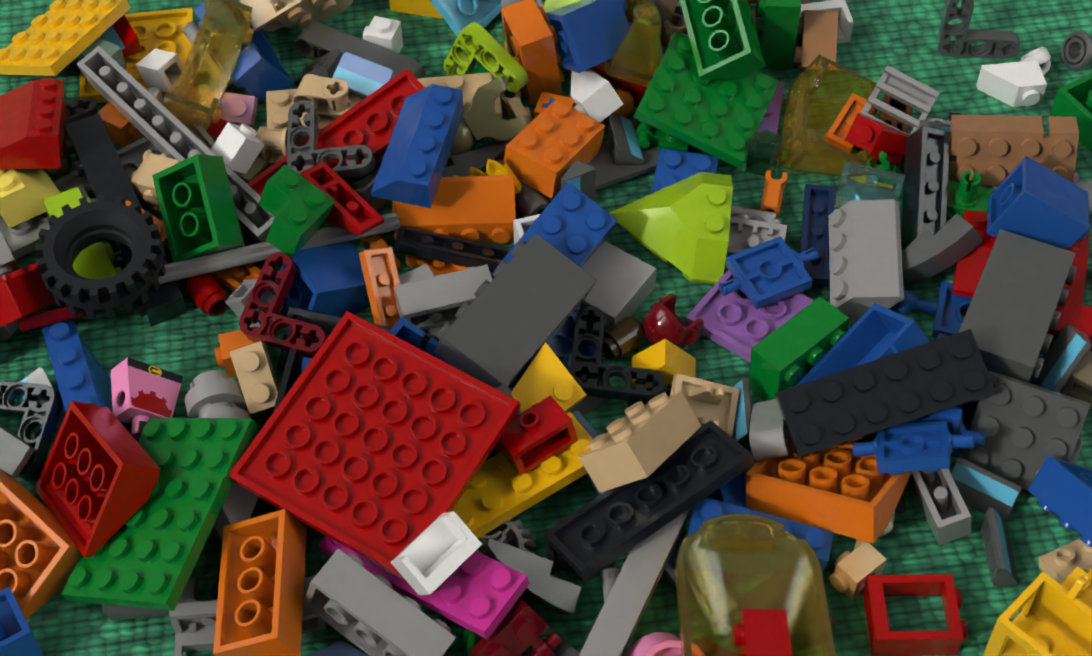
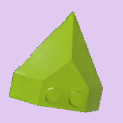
M699 172L609 212V214L617 219L618 224L629 231L631 237L664 262H670L682 271V275L689 281L715 285L724 275L733 193L731 175Z

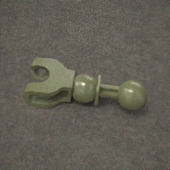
M500 76L477 89L472 99L471 109L463 114L448 159L451 158V155L468 152L474 142L477 143L484 138L497 142L509 141L531 122L530 118L526 115H521L511 120H504L495 113L493 107L494 100L505 92L509 86L505 76Z

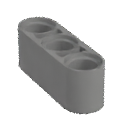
M776 399L756 402L752 405L749 440L755 461L789 456L791 438Z

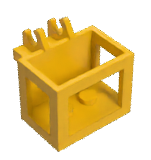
M1077 566L1061 584L1043 571L997 619L983 656H1092V568L1087 574ZM1022 608L1021 613L1011 622L1010 620Z

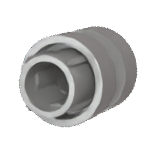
M221 370L206 371L196 376L191 382V389L185 396L188 418L251 419L247 412L248 408L240 383L230 379L226 372Z

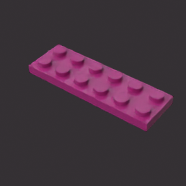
M325 535L318 544L321 552L329 557L337 549H340L345 554L347 552L352 553L361 560L363 567L374 576L378 574L386 578L391 583L394 591L405 597L412 598L422 606L487 640L530 584L527 575L475 551L430 595H418L407 581Z

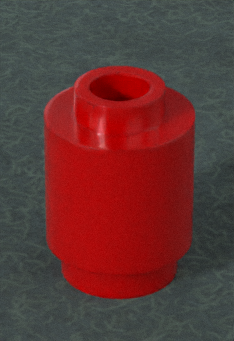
M211 273L187 279L185 292L203 313L217 316L226 310L228 305L225 301L228 299V294Z

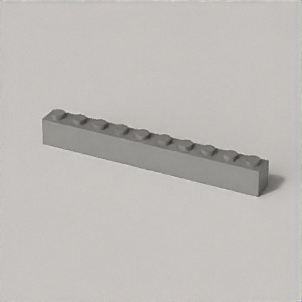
M97 46L77 63L87 81L154 146L166 154V157L181 162L196 154L217 156L100 46ZM225 164L240 228L257 244L267 242L266 238L275 216L258 205L261 196Z

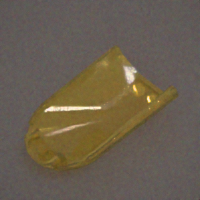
M753 514L718 516L703 522L702 527L691 536L687 535L680 546L676 562L681 656H736L740 654L739 646H733L732 628L734 623L739 624L742 609L786 610L792 656H836L821 565L814 550L805 539L798 540L795 536L784 530L785 525L778 521Z

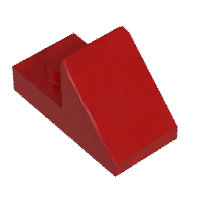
M858 112L844 141L870 152L869 157L879 160V153L883 151L889 155L890 163L899 165L905 154L906 138L909 135Z

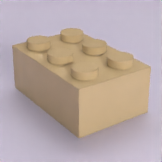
M666 392L652 398L648 404L644 405L640 401L631 405L624 411L625 417L613 421L606 427L608 430L606 434L595 437L587 444L589 449L579 459L599 493L649 477L701 427L682 392L667 396Z

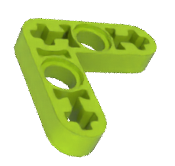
M471 22L459 32L443 64L447 76L470 74L476 62L479 61L495 78L505 76L509 82L507 90L513 93L519 91L529 81L525 69L476 22Z

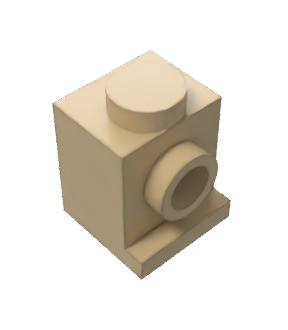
M856 540L852 552L847 550L837 558L834 563L836 567L835 572L829 576V580L837 591L844 592L853 600L862 593L867 575L883 574L887 559L869 542Z

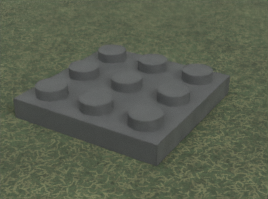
M989 370L988 374L996 393L993 396L979 400L969 429L986 433L984 447L974 445V448H963L960 458L1017 484L1022 489L1028 490L1048 455L1067 462L1071 461L1090 408V403Z

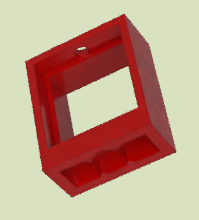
M953 574L867 575L862 595L871 656L958 654L962 642L967 640V624L965 620H960L959 609L961 608L962 597L960 588H955ZM942 596L947 631L890 632L885 597Z

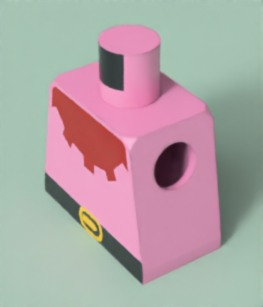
M129 357L111 369L113 414L119 421L131 424V435L136 441L139 440L149 418H172L183 376Z

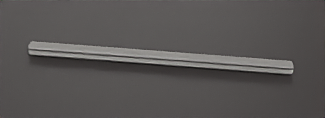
M397 213L381 215L384 218V223L362 235L337 226L320 229L301 249L333 245L398 230L400 228V220ZM263 242L164 265L166 269L165 275L158 276L160 284L255 263L266 260L270 255L281 251L269 242Z

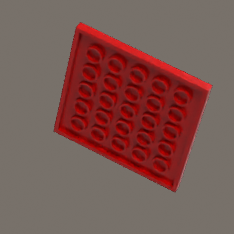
M346 311L231 470L229 477L239 486L281 510L286 509L293 517L406 581L390 562L442 513L451 512L521 408L520 402Z

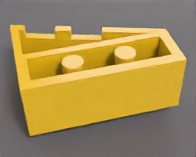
M546 342L511 392L514 399L520 402L521 408L519 410L521 413L550 395L567 413L583 401L586 393ZM496 444L495 447L500 452L499 446Z

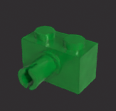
M971 171L962 173L961 181L948 179L946 223L956 213L963 217L964 210L987 213L988 197L995 189L979 186L981 176L977 172H974L972 180H969Z

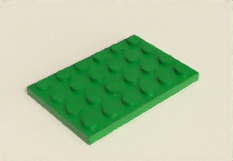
M149 418L138 443L161 469L158 483L152 489L148 501L91 558L84 557L81 554L61 595L70 602L174 611L234 482L229 477V473L252 443L259 428L254 420L248 418Z

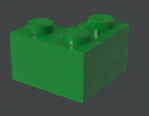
M284 164L266 182L258 204L275 216L266 241L292 259L326 224L336 200Z

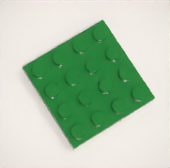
M676 31L633 117L740 168L779 84V80L758 70L740 79H701L698 74L689 37Z

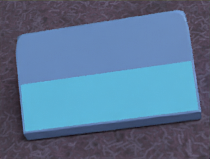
M345 52L332 78L345 80L348 84L349 92L366 98L393 79L395 74L390 68Z

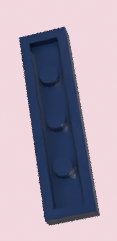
M805 184L800 252L811 247L817 250L818 259L804 264V268L813 280L812 286L829 287L828 215L834 211L835 187Z

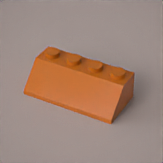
M514 175L441 177L431 208L392 201V212L397 213L400 226L481 243H513V220L516 219ZM394 230L395 242L398 230Z
M286 509L223 527L213 647L214 656H301L307 528Z

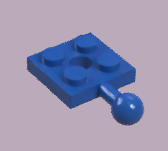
M942 281L938 302L918 299L914 292L904 290V300L893 307L898 313L903 315L911 314L915 310L934 314L932 337L937 338L939 333L950 336L959 332L964 320L961 312H967L972 298L952 294L953 283Z

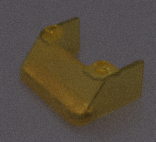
M205 0L204 18L173 94L165 92L164 107L182 124L209 128L212 123L218 124L223 112V107L219 105L243 45L249 46L255 29L250 28L252 7L235 0Z

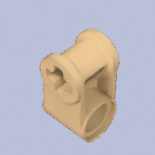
M314 74L304 75L292 99L293 104L301 100L309 101L314 106L317 114L334 118L340 117L353 107L351 100L347 96L349 87L345 80L321 77Z
M259 127L256 137L265 144L260 154L262 159L268 162V167H270L287 155L288 127L283 128V130H268L267 127Z

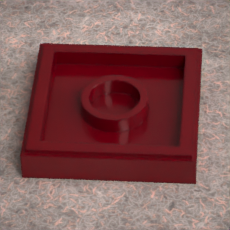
M68 306L23 317L17 319L19 329L26 331L84 316L86 311L80 310L76 316L71 314Z

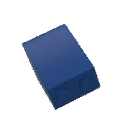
M580 0L546 13L550 26L553 25L557 33L558 42H556L565 69L581 73L635 47L633 39L636 38L633 25L627 21L624 12L627 11L625 0Z
M1026 156L988 197L986 233L997 237L1000 229L1055 247L1069 249L1077 240H1083L1090 230L1088 192Z
M351 242L301 249L291 259L295 264L296 274L284 300V307L280 310L285 317L288 315L289 307H297L341 317L344 316L346 311L356 314L370 307L359 254ZM284 264L281 270H285L286 266Z

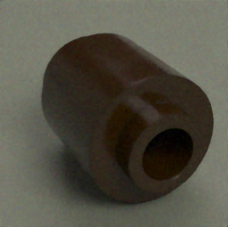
M625 317L607 329L603 335V356L610 361L622 359L645 342V330L642 323L637 319Z

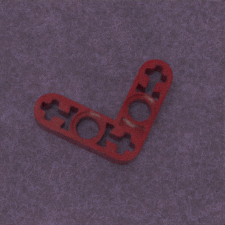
M282 252L274 253L266 259L240 317V330L253 342L262 341L268 346L285 351L295 348L298 350L299 355L313 358L328 337L321 327L278 315L295 277L296 267L287 254ZM283 264L286 266L285 270H279L278 273H276L274 270L276 267L279 268ZM265 291H275V298L270 303L260 302L261 295ZM258 320H259L260 323H261V326H260V327H254L253 330H252V329L249 327V326L251 325V323H252V324H256V323L258 322ZM285 326L292 328L291 335L287 339L278 340L276 338L280 328ZM300 335L309 340H313L316 336L319 342L312 343L309 346L304 339H300Z

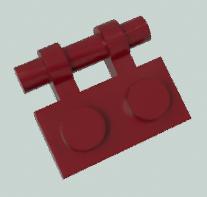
M522 599L507 613L489 639L482 638L470 649V652L473 656H520L532 645L535 650L528 656H554L556 654L554 650L564 640L555 630L545 640L540 637L549 626Z

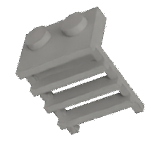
M887 65L861 113L899 130L868 114L872 106L913 127L911 135L919 129L920 120L925 121L940 92ZM879 92H882L922 114L917 120L876 97Z
M188 599L178 603L174 611L169 610V618L175 631L174 656H183V652L213 650L217 600L198 601Z

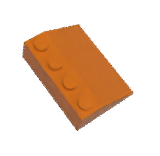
M791 441L789 456L760 460L745 474L746 508L855 538L861 542L875 543L889 525L912 471L899 475L889 473L878 474L875 455L854 458L852 445L857 442L853 441L798 459Z
M0 470V591L10 587L27 620L66 586L68 578L82 553L51 511L14 477Z

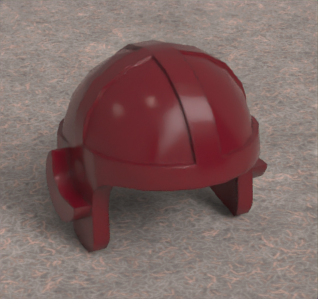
M672 293L667 297H659V302H655L650 307V311L645 316L643 324L645 334L653 345L663 339H667L677 347L684 348L687 345L694 344L699 339L704 321L699 318L690 325L682 321L675 313L676 295Z

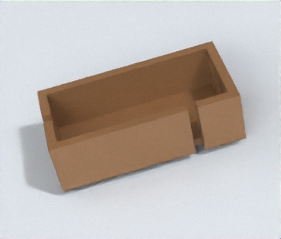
M951 115L948 179L961 181L962 173L971 171L969 180H972L974 172L981 176L979 186H999L1016 166L1028 156L1074 183L1079 140L1077 118L1048 116L1049 136H1045L1042 116Z

